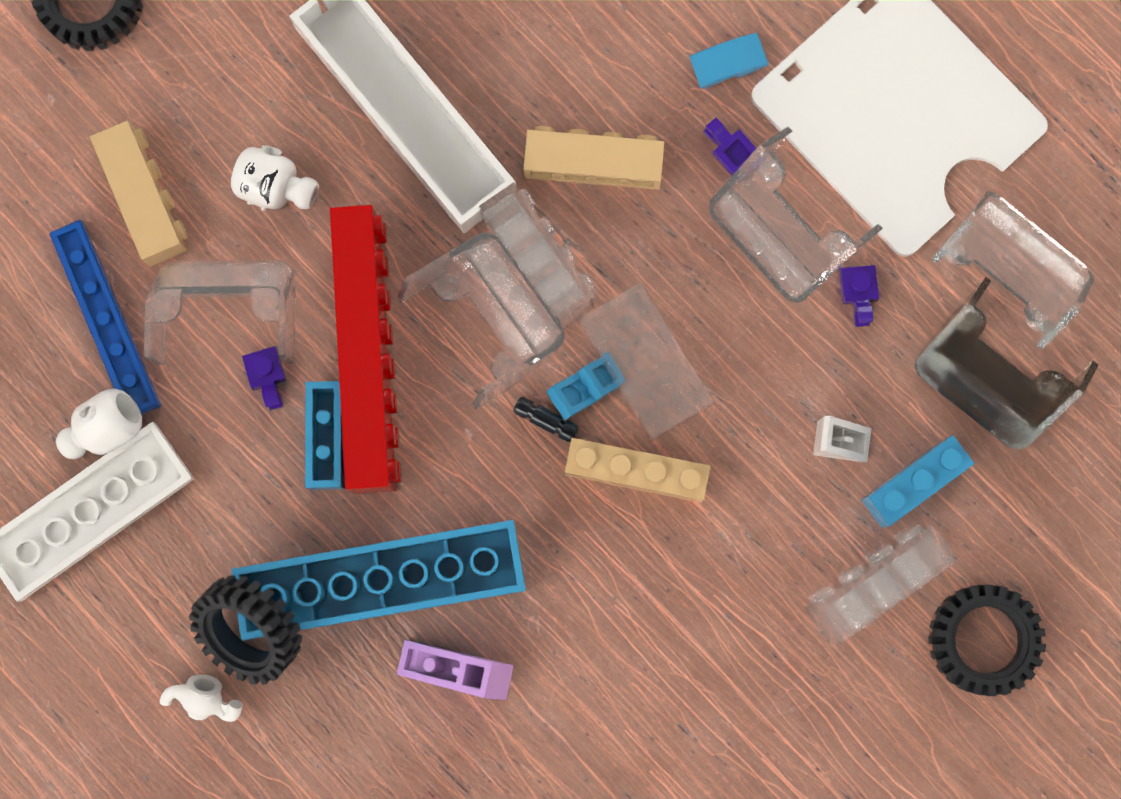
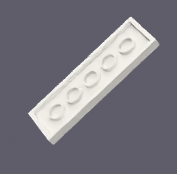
M154 422L148 424L133 439L101 457L0 529V578L16 602L25 600L194 480V477L157 424Z

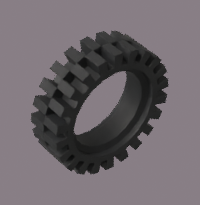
M58 0L31 1L33 8L37 12L36 16L53 36L63 44L68 43L71 48L79 50V47L82 46L85 51H93V45H97L100 50L108 48L106 42L109 40L114 45L121 42L118 35L123 32L128 36L132 32L128 25L130 22L135 25L137 24L139 18L135 13L136 11L142 12L143 8L140 0H115L112 9L103 18L92 23L81 24L72 22L62 15Z
M231 575L226 579L224 577L219 578L193 604L191 608L193 611L189 614V620L193 621L190 625L191 632L198 633L194 637L197 644L205 643V647L201 650L205 656L211 653L215 656L212 660L215 666L218 667L221 662L226 665L223 672L231 675L236 671L238 680L244 681L248 677L250 684H257L259 681L262 684H268L270 680L272 682L275 681L300 652L302 646L299 644L302 642V635L297 633L301 628L299 623L291 622L295 617L292 610L285 612L282 610L286 605L284 600L280 598L275 602L271 598L275 593L268 588L263 593L260 591L262 583L254 580L249 586L247 577L241 576L237 580L235 575ZM222 609L233 610L251 620L265 636L270 651L256 649L242 641L227 625Z
M973 585L968 588H962L955 591L956 594L953 596H948L943 600L945 602L944 605L938 607L935 611L937 615L935 621L931 620L929 628L933 630L932 636H928V642L933 647V651H930L932 659H936L938 663L936 667L940 673H944L947 676L945 679L951 684L957 685L959 689L985 696L1012 693L1011 690L1024 687L1025 684L1023 682L1025 680L1033 679L1036 675L1033 670L1035 667H1041L1043 659L1039 657L1041 652L1046 651V644H1042L1041 637L1046 636L1045 628L1039 627L1038 622L1042 620L1038 613H1033L1031 609L1034 606L1029 601L1021 599L1022 595L1016 591H1009L1007 587L994 585ZM984 606L993 607L1006 614L1013 622L1018 638L1017 650L1013 659L1006 667L992 673H980L967 666L960 658L955 642L956 630L961 619L968 612Z

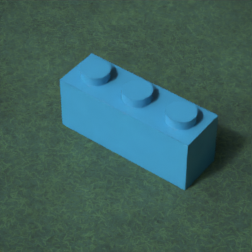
M339 381L305 382V488L312 491L345 490Z
M954 435L940 441L862 498L861 501L881 528L888 527L975 463Z

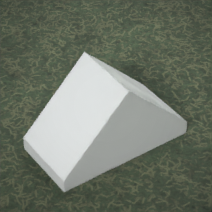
M824 416L817 421L813 455L867 463L872 428L833 416Z

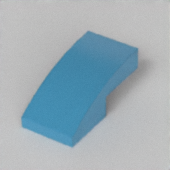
M758 33L742 36L689 56L699 85L704 90L734 76L739 79L769 65Z
M606 354L584 366L572 376L555 384L546 392L563 419L567 420L624 385L626 381L610 356Z

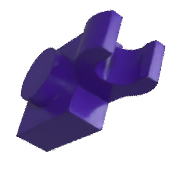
M714 118L705 126L706 129L703 130L706 136L719 146L712 154L734 179L762 155L740 129L731 135L717 118Z
M875 265L841 268L839 276L843 304H853L856 327L870 326V322H873L870 302H877L879 299Z
M273 346L243 355L242 358L251 389L255 391L262 388L264 404L266 408L269 407L270 411L283 407L277 384L287 380L277 347Z

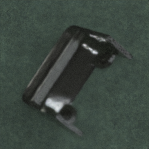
M985 277L958 306L924 348L915 362V369L924 381L1005 445L1014 449H1023L1028 447L1085 393L1099 364L1092 361L1072 381L1053 370L1043 371L1033 380L1024 375L978 338L986 327V317L975 305L991 282L989 278Z

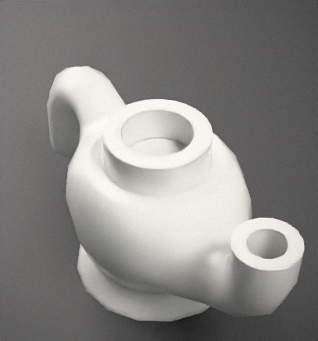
M205 674L191 676L186 684L172 685L166 688L161 694L159 701L161 705L169 706L172 704V700L176 698L192 719L205 720L208 716L217 715L222 720L228 722L236 721L240 717L243 706L242 702L238 700H231L229 704L224 703L220 692L222 689L221 682L217 678Z

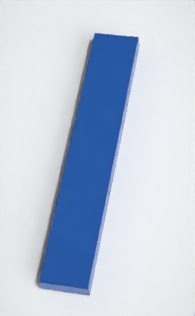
M78 220L50 232L49 235L113 387L130 395L139 407L141 415L161 407L162 405L84 222Z

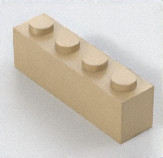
M127 120L89 136L141 260L151 267L188 251L184 240L188 239L187 232L180 220L175 221L171 209L175 208V204L168 190L161 189L158 179L162 178V174L154 158L149 160L145 149L149 147V143L142 129L136 130Z
M538 126L535 127V130L527 129L523 168L524 178L659 190L662 177L664 141H658L657 137L652 135H639L637 139L623 138V134L617 132H605L603 136L589 135L588 131L582 129H571L569 133L555 132V129L552 127Z
M571 438L565 476L701 503L705 498L711 466Z

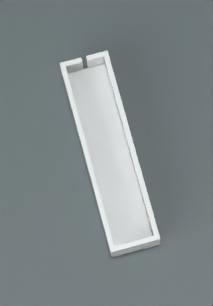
M317 0L306 2L290 15L296 31L463 234L517 192L515 180L365 0H322L325 8L328 10L324 14Z

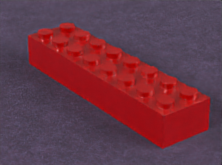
M372 205L330 207L345 490L353 494L396 491V483H401L402 475L401 464L394 459V448H399V430L392 423V414L397 413L396 393H393L392 388H390V379H395L394 358H391L390 353H388V345H393L392 324H389L388 318H386V311H391L390 291L386 288V284H384L383 278L389 277L388 257L385 256L384 249H382V244L387 243L386 223H383L382 215H377Z

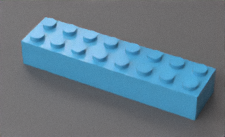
M514 520L231 569V574L235 575L237 580L241 576L247 577L249 586L254 580L262 583L260 591L263 593L270 588L275 592L271 597L275 602L282 598L286 603L282 610L284 612L292 610L295 617L291 622L299 623L300 630L527 591ZM237 613L241 640L265 637L251 620Z

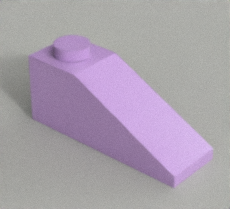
M404 640L397 675L482 698L506 700L514 665Z

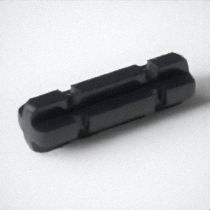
M520 397L513 409L516 415L524 419L528 417L531 423L552 434L558 433L559 438L567 442H571V438H575L579 427L569 420L563 421V417L539 404L537 406L533 405V401L525 397Z

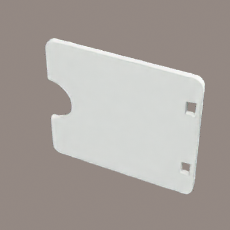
M850 0L753 88L751 99L759 111L896 254L906 257L915 253L955 216L947 204L944 194L945 179L953 166L966 160H981L994 165L1003 172L1046 132L1048 123L1044 115L931 0H874L877 4L866 14L857 8L864 0ZM793 63H796L801 72L788 82L781 74Z

